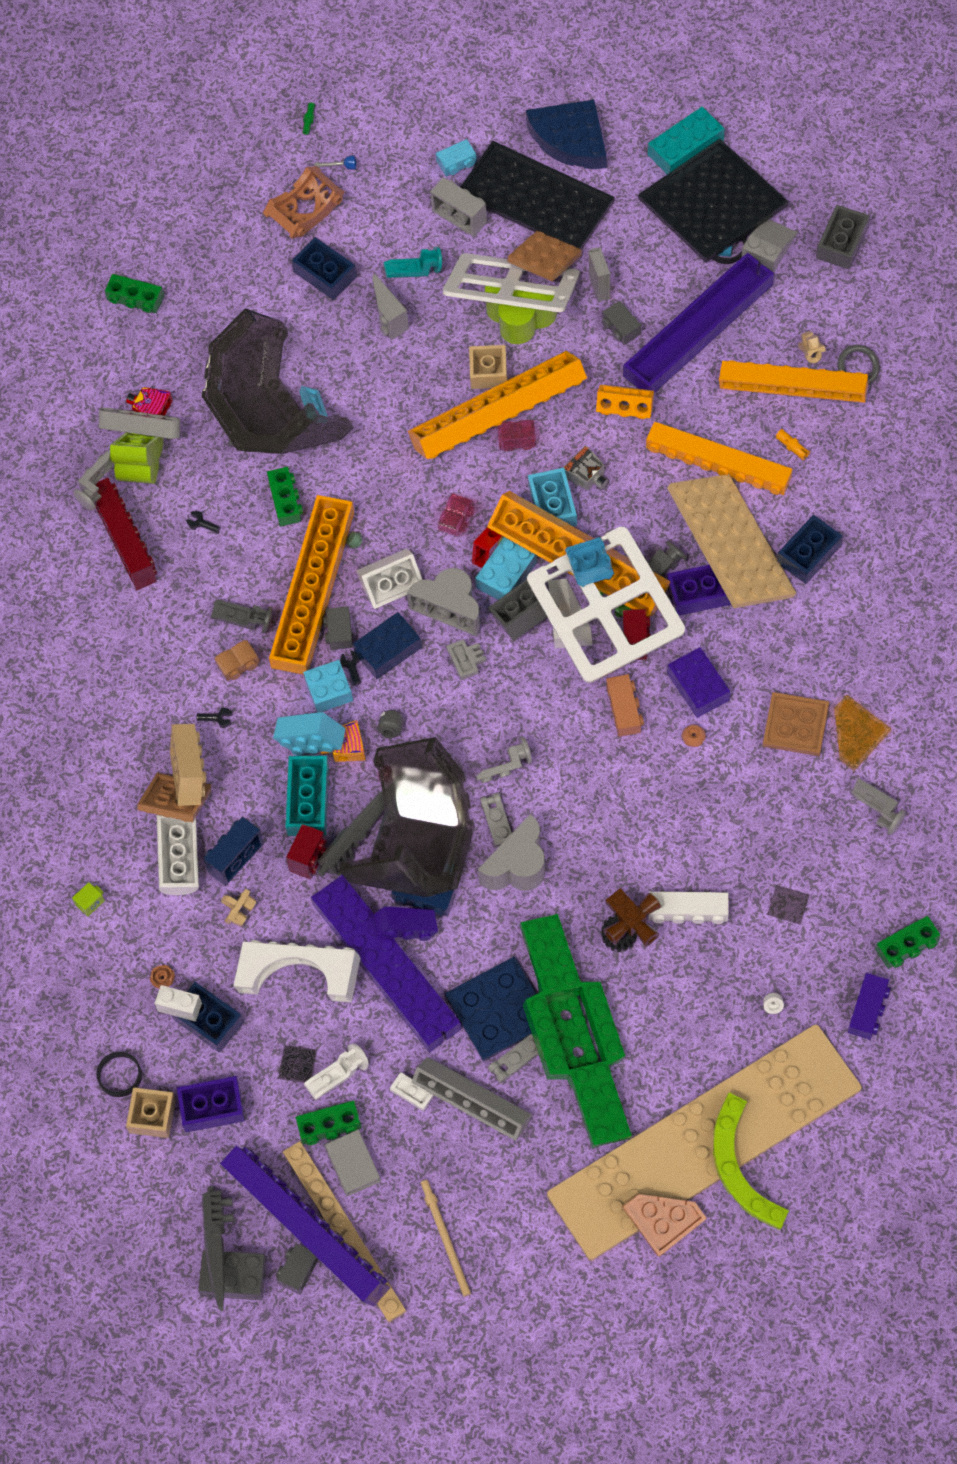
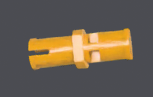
M784 429L779 430L776 434V439L784 444L789 452L792 451L802 461L805 460L804 456L806 458L809 456L810 451L802 446L797 438H792Z

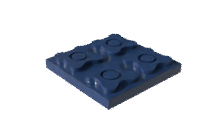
M515 957L444 993L483 1062L523 1041L532 1034L523 1004L526 999L536 995Z

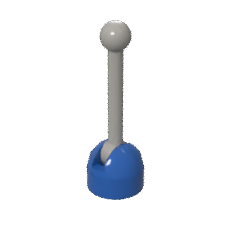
M355 155L347 156L342 162H315L314 166L319 168L344 165L350 170L356 169L357 166Z

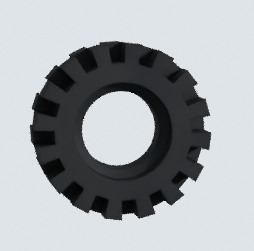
M614 914L613 918L609 916L608 921L605 920L604 925H602V941L605 943V946L607 948L610 947L612 951L616 949L617 952H621L622 949L627 951L628 947L632 948L633 943L636 942L637 933L633 936L627 933L626 937L620 939L616 945L607 938L603 929L618 922L616 914Z

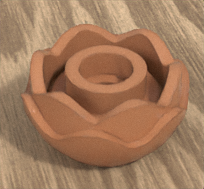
M691 724L684 728L682 739L687 746L699 747L706 739V733L701 726Z
M167 965L153 968L150 976L151 984L160 989L161 985L170 987L174 982V971Z

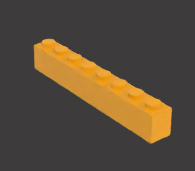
M729 360L722 361L719 385L721 389L865 403L868 389V374L861 372L849 373L841 370H817L807 367L796 368L787 365L755 364L753 362L743 363Z
M655 421L646 438V448L653 453L659 452L665 454L668 458L682 460L688 465L700 466L701 469L717 472L720 476L729 474L740 483L746 482L752 484L755 488L767 489L775 495H784L792 478V468Z

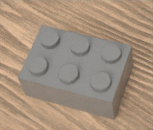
M443 177L430 191L432 212L471 236L475 237L487 223L486 203L481 198L470 194L468 190L457 186L452 180H447Z

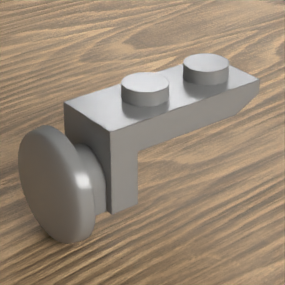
M108 450L104 455H100L96 463L88 468L78 480L80 490L75 489L73 491L75 499L90 511L96 509L94 503L101 498V495L97 492L99 488L96 484L111 469L113 464Z
M520 737L521 744L507 749L510 759L509 763L483 770L476 776V782L481 780L482 783L492 781L493 776L499 775L500 778L511 775L510 771L522 767L521 759H526L527 764H530L532 756L525 737Z
M858 778L852 791L856 799L878 811L882 816L877 820L876 824L887 828L888 835H893L903 822L906 812L902 809L898 814L895 813L898 804L896 800Z

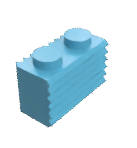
M467 139L435 153L436 162L446 177L448 175H455L461 169L470 168L477 163L476 152Z

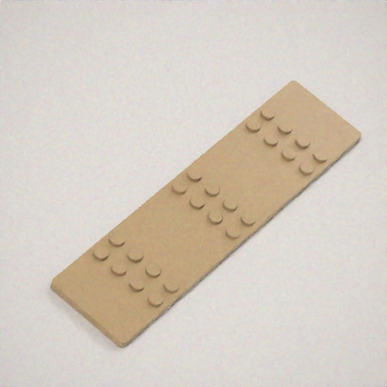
M813 1025L547 1192V1197L587 1259L593 1261L639 1232L621 1207L636 1194L688 1201L720 1181L713 1157V1131L719 1111L729 1092L747 1101L738 1121L734 1138L735 1156L740 1168L858 1094L862 1087L820 1027Z

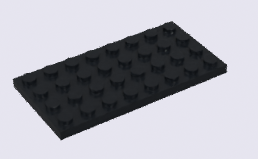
M493 140L460 186V188L468 190L473 196L481 198L486 203V210L533 232H543L547 236L559 239L581 250L614 203L613 196Z

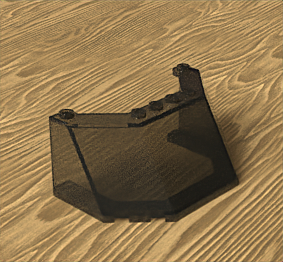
M246 308L208 345L209 361L206 363L204 375L206 384L205 389L202 390V398L236 450L242 452L285 454L342 440L354 428L349 419L340 417L335 420L320 415L312 403H308L301 410L279 378L283 343L288 336V330L284 323Z
M436 737L377 748L373 763L379 771L385 811L374 848L369 858L352 861L350 858L343 859L339 871L349 883L422 897H430L435 894L458 889L475 828L473 819L470 820L468 809H471L468 792H464L463 782H466L464 772Z

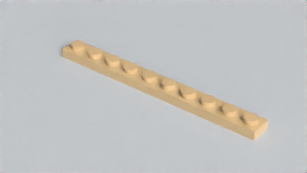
M299 1141L282 1151L320 1214L330 1224L329 1228L337 1231L344 1238L343 1243L346 1242L359 1252L357 1256L366 1259L373 1266L372 1271L375 1270L383 1275L302 1143ZM387 1282L386 1284L390 1289L379 1300L377 1305L388 1323L406 1313V1310L389 1282Z

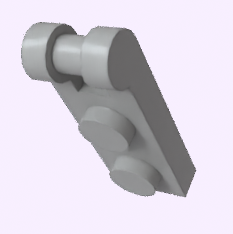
M499 792L493 793V796L480 797L495 848L499 847L512 834ZM496 804L495 808L489 809L488 805Z
M530 1034L505 1055L488 1066V1070L497 1076L496 1079L500 1084L539 1055L533 1035ZM505 1065L508 1070L503 1072L500 1067Z

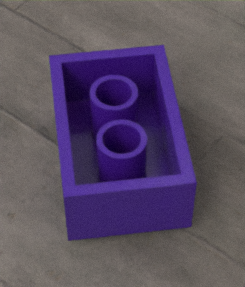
M710 565L667 573V580L671 581L668 591L678 616L731 605Z
M701 647L667 664L668 676L696 718L730 701L729 688Z
M237 1076L177 1087L182 1126L185 1133L245 1121Z

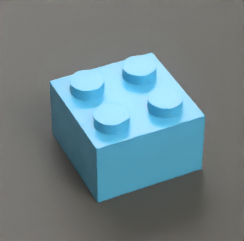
M339 660L303 672L317 713L353 701L351 689Z

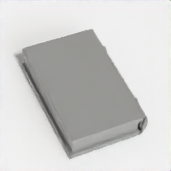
M593 248L589 250V279L598 303L610 300V271L601 248Z
M359 1129L325 1144L328 1158L331 1160L341 1183L340 1186L343 1188L346 1196L381 1182Z

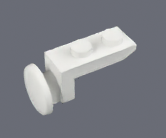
M349 1044L348 1052L345 1051L339 1055L336 1062L311 1077L304 1083V1086L313 1098L317 1100L351 1078L357 1068L363 1071L366 1070L369 1066L368 1059L357 1044Z

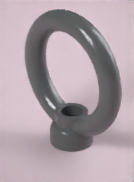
M864 345L848 346L839 355L837 362L838 371L846 372L845 360L849 354L862 352L870 358L872 363V372L868 376V385H870L877 378L880 368L876 354Z

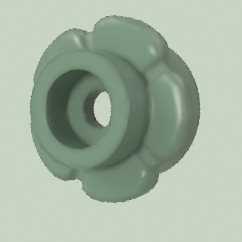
M353 531L349 534L346 540L349 548L354 549L361 545L363 541L361 533Z

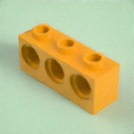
M600 385L597 391L596 412L604 415L618 414L621 417L635 416L639 419L651 418L654 391ZM603 399H608V400H610L611 402H610V403H606V402L603 401ZM621 401H626L629 405H623ZM644 403L647 407H641L639 404Z

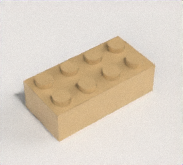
M172 724L170 758L178 806L201 805V797H205V786L203 783H206V772L202 771L204 769V759L200 758L202 756V746L198 745L200 734L199 731H196L195 724Z

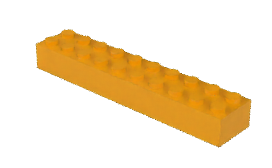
M564 351L407 432L414 449L426 459H433L439 453L449 451L455 445L467 442L475 435L485 433L488 428L499 426L504 420L514 418L520 412L530 410L540 402L548 401L551 396L564 393L567 388L581 384L583 380L587 379L581 360L568 351Z
M511 491L502 494L487 525L491 530L550 563L566 555L565 549L567 547L595 539ZM614 549L606 551L610 557L614 574L610 579L594 582L596 588L608 596L640 579L629 558ZM653 572L662 589L666 592L671 581ZM644 593L624 604L633 610L646 609V616L650 617L657 610V606L649 593Z
M320 495L316 496L269 656L272 669L304 675L303 672L310 669L324 620L323 616L326 613L354 516L352 501Z

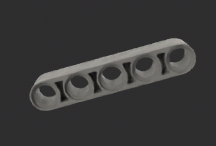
M99 408L98 427L101 429L170 439L180 438V418L114 408Z

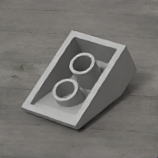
M767 220L750 234L742 247V257L748 252L759 261V267L763 264L774 273L798 232L772 220Z
M374 274L372 279L379 315L378 319L381 325L380 331L385 337L388 336L393 340L409 329L407 310Z

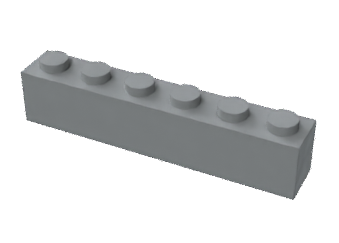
M426 1057L417 1066L411 1082L515 1141L525 1132L532 1114L429 1057Z

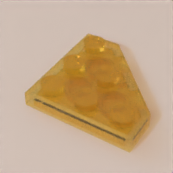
M848 695L834 707L839 760L855 771L888 736L891 728Z

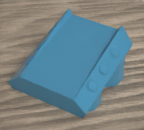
M600 537L565 549L578 585L585 587V585L597 581L610 579L614 574L610 557L607 555L605 545Z

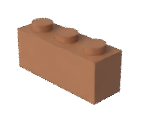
M629 674L606 678V688L618 737L641 733V726L644 725L642 714L638 715L637 711L640 706L638 697L634 698L633 694L636 691L634 681H630Z

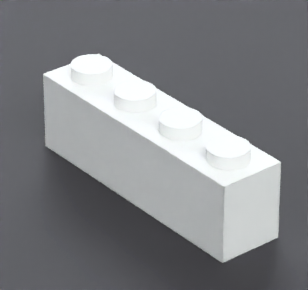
M649 892L656 897L661 905L660 909L649 914V920L654 923L672 921L673 923L680 924L684 923V921H692L695 924H701L704 921H712L714 924H722L728 922V893Z

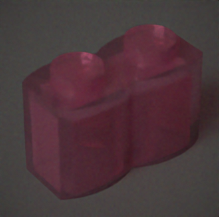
M534 421L503 422L499 425L498 438L500 450L509 452L516 448L529 450L535 447Z
M452 493L439 519L438 530L460 537L461 532L465 533L468 526L466 521L469 517L473 516L475 511L473 500Z

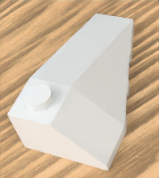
M567 579L548 581L549 593L557 603L563 617H569L582 610ZM589 623L572 631L580 646L592 645ZM553 628L555 649L565 648Z

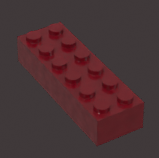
M108 477L98 481L96 486L99 490L97 492L101 495V498L94 503L96 510L136 591L157 582L155 575L158 573L151 555L149 556L144 541L141 540L140 533L137 527L134 526L133 519L129 511L127 512L122 497L118 494L119 491L116 484L111 483Z

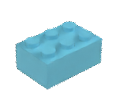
M564 468L528 475V487L533 504L571 526H577V514Z
M504 537L476 576V588L499 600L526 580L528 574L537 564V555Z
M324 712L277 718L273 739L297 756L306 753L317 754L323 751L332 752L333 750H341L346 728Z

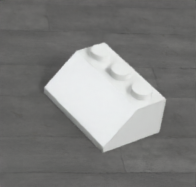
M408 549L356 570L361 585L374 609L407 595L409 588L414 583L422 580L414 556Z

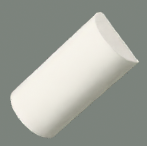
M157 815L159 890L168 895L193 893L199 888L196 818L192 823Z

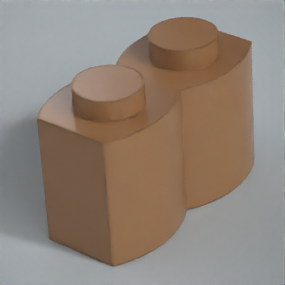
M247 640L237 643L231 649L220 653L214 658L216 665L227 681L238 679L244 671L255 669L260 662Z

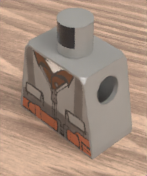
M586 445L563 467L567 480L585 490H589L594 484L603 489L608 483V480L603 477L605 473L604 464Z

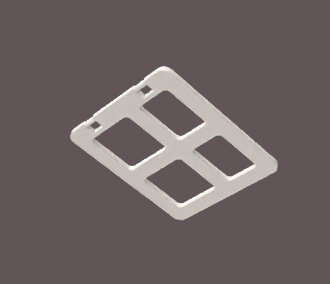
M464 253L459 257L443 288V294L446 296L563 312L578 281L580 271L567 268L559 275L563 276L559 286L521 282L519 280L523 272L527 270L507 262L508 259ZM472 263L510 268L505 279L467 274ZM465 282L500 287L501 289L499 293L494 294L460 289L459 286ZM515 290L554 295V298L549 302L514 297L512 295Z
M618 527L600 538L602 541L608 539L610 543L605 546L606 551L616 546L623 548L640 579L607 597L601 596L594 583L585 585V587L580 586L590 605L569 617H563L545 586L546 582L565 572L570 571L574 576L567 554L546 566L532 571L527 576V582L581 677L587 683H592L681 637L685 632L684 624L630 532L625 527ZM556 566L558 571L549 575L546 570ZM644 593H649L668 627L635 645H630L611 611ZM594 619H598L616 648L617 654L596 665H591L572 631Z

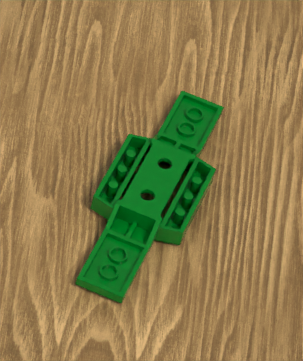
M558 914L521 922L519 926L537 978L539 990L538 994L525 1000L523 1008L547 1080L568 1081L574 1091L592 1148L630 1139L632 1135L609 1069L621 1062L625 1057V1053L601 982H580ZM579 994H580V997H581V1000H582V1003H583V1006H584V1009H585V1012H586V1015H587V1018H588V1021H589V1024H590V1027H591V1030H592V1033H593V1036H594V1039H595V1042H596V1045H597V1048H598V1051H599V1054H600V1057H601L602 1062H599V1060H598V1057H597V1054H596V1051H595V1048H594V1045H593V1042H592V1039H591V1036H590V1033H589V1030H588V1027H587V1024H586V1021H585V1018H584V1015H583V1012H582V1009H581V1006H580V1003H579V1000H578V995H579ZM564 1010L570 1012L571 1019L563 1020L560 1013ZM576 1047L581 1048L583 1056H574L573 1049Z

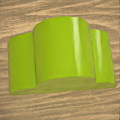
M485 285V292L497 294L501 289L500 287ZM515 290L512 295L514 297L549 302L554 298V295ZM486 302V312L489 318L499 323L502 338L511 344L528 342L534 336L536 329L550 326L557 317V312Z
M125 432L110 444V457L112 463H114L116 480L154 484L158 475L159 458L162 453L164 438Z

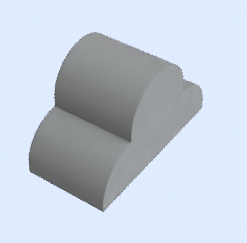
M457 568L445 569L436 576L434 581L420 580L409 588L407 596L410 610L476 637L480 632L479 606L473 598L471 579L466 572Z
M531 814L478 868L479 884L489 890H500L510 884L518 890L529 891L537 888L543 882L545 877L544 853L540 848V828L537 820Z

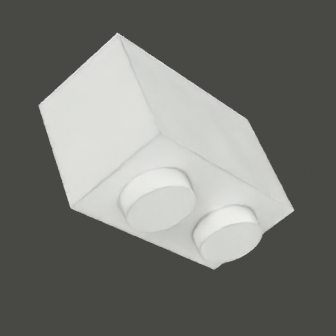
M161 985L154 1004L158 1012L196 1022L202 1002L199 995Z

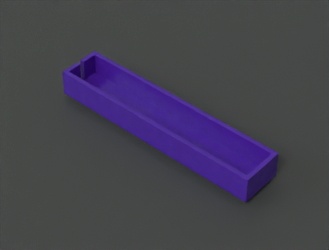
M747 252L623 365V377L638 389L657 392L773 286L774 273L763 264L759 267V261Z
M343 875L311 897L314 908L344 946L352 948L360 956L359 965L429 1053L444 1043L443 1035L441 1034L443 1031L445 1038L448 1040L461 1030L460 1021L397 942L385 936H378L374 913Z
M236 1145L220 1164L361 1301L374 1307L390 1289L386 1284L388 1280L381 1273H377L375 1270L372 1271L373 1266L366 1259L357 1256L359 1252L346 1242L343 1243L344 1238L337 1231L329 1228L330 1224L322 1217L320 1218L316 1215V1211L310 1205L300 1201L302 1198L294 1190L286 1187L288 1184L282 1178L273 1174V1170L266 1163L258 1160L260 1157L245 1146L242 1149Z

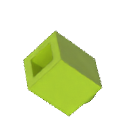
M89 882L72 897L75 906L87 917L105 901L102 896L104 892L97 885L92 886Z

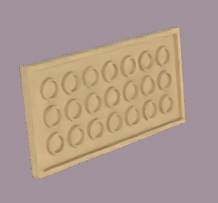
M729 474L669 484L667 487L733 608L783 600L795 596L796 592L781 565L777 562L775 554Z

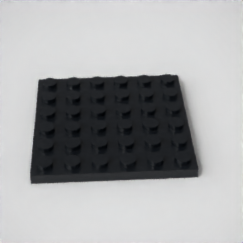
M718 139L638 194V199L705 263L788 206V201L721 139Z

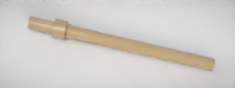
M424 1180L420 1184L425 1194V1203L427 1207H430L463 1297H466L471 1292L439 1211L438 1199L436 1194H433L428 1180Z

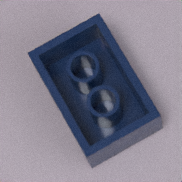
M316 237L292 259L293 272L332 300L357 277L355 264Z
M813 514L778 552L777 562L781 567L807 584L841 547L843 535Z
M399 612L353 643L354 652L376 679L422 648L421 638Z
M243 816L239 820L234 821L226 835L223 834L218 839V844L206 852L204 862L207 871L224 886H227L264 845L260 829Z
M194 982L187 992L199 995L202 1002L196 1022L171 1016L174 1021L220 1053L243 1025L242 1014L200 984Z

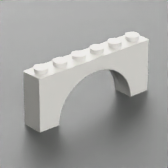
M251 940L242 944L233 986L239 993L258 995L263 982L273 972L285 966L303 964L315 967L324 973L328 985L327 994L332 1001L352 1003L360 956L354 949L347 947L342 950L332 946L318 948L314 945H306V947L294 943L280 945L277 942H269L267 944Z

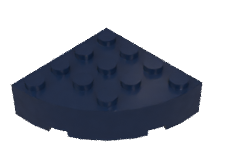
M594 99L526 110V123L529 133L546 154L570 166L576 165L585 169L607 168V155Z

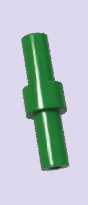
M312 102L308 103L307 112L303 118L304 127L302 133L304 135H309L311 124L314 121L315 104Z

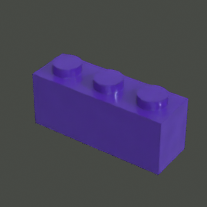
M384 906L374 914L378 936H385L388 939L399 937L404 940L420 939V941H427L438 933L434 910Z
M869 973L865 974L848 1028L849 1034L871 1040L873 1034L877 1035L880 1025L876 1023L878 1016H883L885 1005H882L884 998L888 999L891 987H888L889 979Z

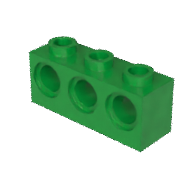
M116 274L111 275L105 289V295L109 302L123 304L131 309H142L146 313H157L164 298L161 286Z
M288 466L266 471L279 526L301 522L300 515H303L301 504L297 505L296 500L300 498L297 488L293 489L292 484L296 483L294 474L289 472Z
M927 915L878 942L875 950L887 969L891 967L898 968L909 957L914 959L921 954L922 950L926 948L930 950L937 946L940 933ZM927 932L930 934V937L925 938L921 933ZM910 941L914 946L907 947L904 942ZM894 951L897 955L890 956L887 954V952Z
M354 1100L295 1117L302 1144H307L308 1146L317 1144L318 1140H333L338 1138L340 1134H349L362 1129ZM346 1116L354 1117L353 1121L349 1123L343 1120ZM328 1121L334 1122L331 1128H325L324 1124ZM307 1127L315 1128L310 1134L304 1132Z

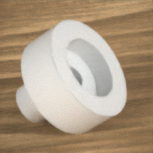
M777 993L766 995L763 999L765 1011L770 1014L781 1012L784 1007L782 996Z

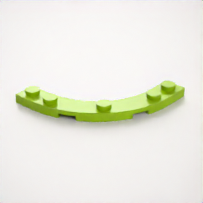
M729 1092L719 1111L713 1131V1157L717 1173L728 1194H731L744 1211L759 1221L780 1230L789 1210L758 1194L746 1181L738 1166L734 1150V1138L738 1121L747 1101Z

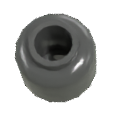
M396 710L384 711L380 715L377 726L378 731L383 737L388 739L398 737L403 728L404 718Z

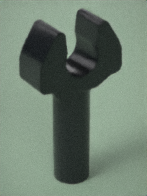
M200 511L190 512L192 517L197 518L196 521L186 519L187 525L193 530L203 527L219 533L221 529L220 526L205 521Z
M351 651L353 659L347 661L345 655L342 654L340 662L342 667L349 669L353 683L356 686L361 684L356 669V664L360 660L359 656L354 651Z
M221 708L217 714L197 713V721H216L220 728H225L232 723L231 720H223L222 718L224 716H232L233 714L229 709Z

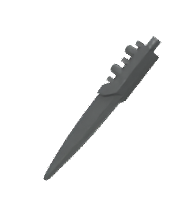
M405 771L390 782L361 811L348 828H344L318 860L321 866L317 871L319 876L323 877L326 873L336 874L337 876L343 874L341 861L346 862L348 860L351 862L355 859L352 848H358L359 844L357 841H362L366 837L368 830L389 804L406 776Z
M209 1186L207 1192L202 1194L205 1253L218 1309L224 1311L225 1268L224 1243L221 1235L225 1234V1223L234 1222L233 1213L224 1215L223 1210L226 1206H233L232 1197L223 1199L221 1190L215 1191L214 1186Z

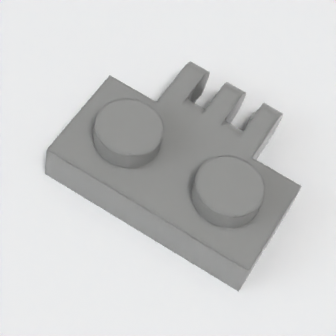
M463 639L446 646V650L460 680L477 675L478 669L476 665L487 661L486 656H482L484 655L483 650H479L481 648L479 643L467 647Z

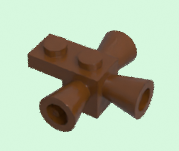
M619 888L605 900V903L618 916V922L603 929L607 938L614 945L619 942L626 932L630 936L637 933L645 947L652 944L658 938L659 933L646 924V916L661 908L659 901L653 894L648 893L637 906Z

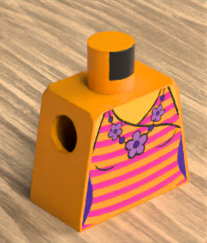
M358 721L342 725L346 730L341 750L332 751L334 761L366 760ZM323 751V752H321V755H322V754H327V753H332V752H325V751Z

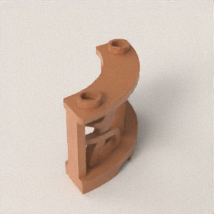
M317 166L306 167L300 178L293 184L295 188L289 193L284 192L270 199L263 211L266 217H272L290 233L289 237L292 239L304 236L305 233L327 217L335 206L339 205L343 200L342 196L345 191L326 177ZM316 178L322 181V183L319 186L316 181ZM326 186L332 190L328 199L325 198L329 194L328 190L321 192ZM315 197V208L312 213H296L298 210V199L310 200Z

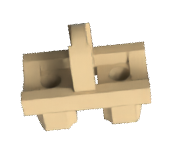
M812 331L802 333V342L798 343L799 349L804 352L808 362H818L822 357L821 352L826 351L825 346L819 342L818 336L813 335Z
M245 889L237 900L228 895L222 897L221 902L231 909L224 921L225 923L230 924L232 922L240 927L243 925L247 916L239 912L241 906L251 911L257 902L249 896L250 891Z

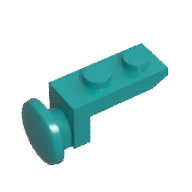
M434 246L433 250L421 249L419 258L390 259L385 261L383 265L386 278L428 276L430 267L434 268L435 273H439L442 269V253L440 248Z

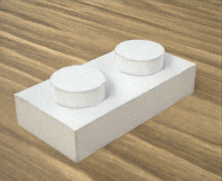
M400 1072L390 1087V1091L424 1112L434 1095L411 1083L412 1079Z

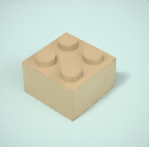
M505 345L469 346L471 389L493 388L507 381Z
M133 1088L126 1123L128 1132L130 1134L169 1138L176 1103L173 1092Z

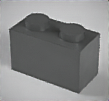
M621 301L602 311V324L606 329L612 331L616 341H620L625 345L641 335V324Z
M349 606L326 609L327 616H323L324 627H328V633H325L326 644H330L331 650L353 648Z
M295 1243L293 1248H289L285 1257L287 1261L284 1266L279 1267L276 1277L279 1285L301 1295L319 1259L308 1248Z

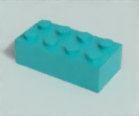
M701 106L648 143V156L666 174H669L718 139L724 141L725 128Z
M289 756L285 825L288 836H296L302 824L322 831L324 836H326L329 762L327 756Z

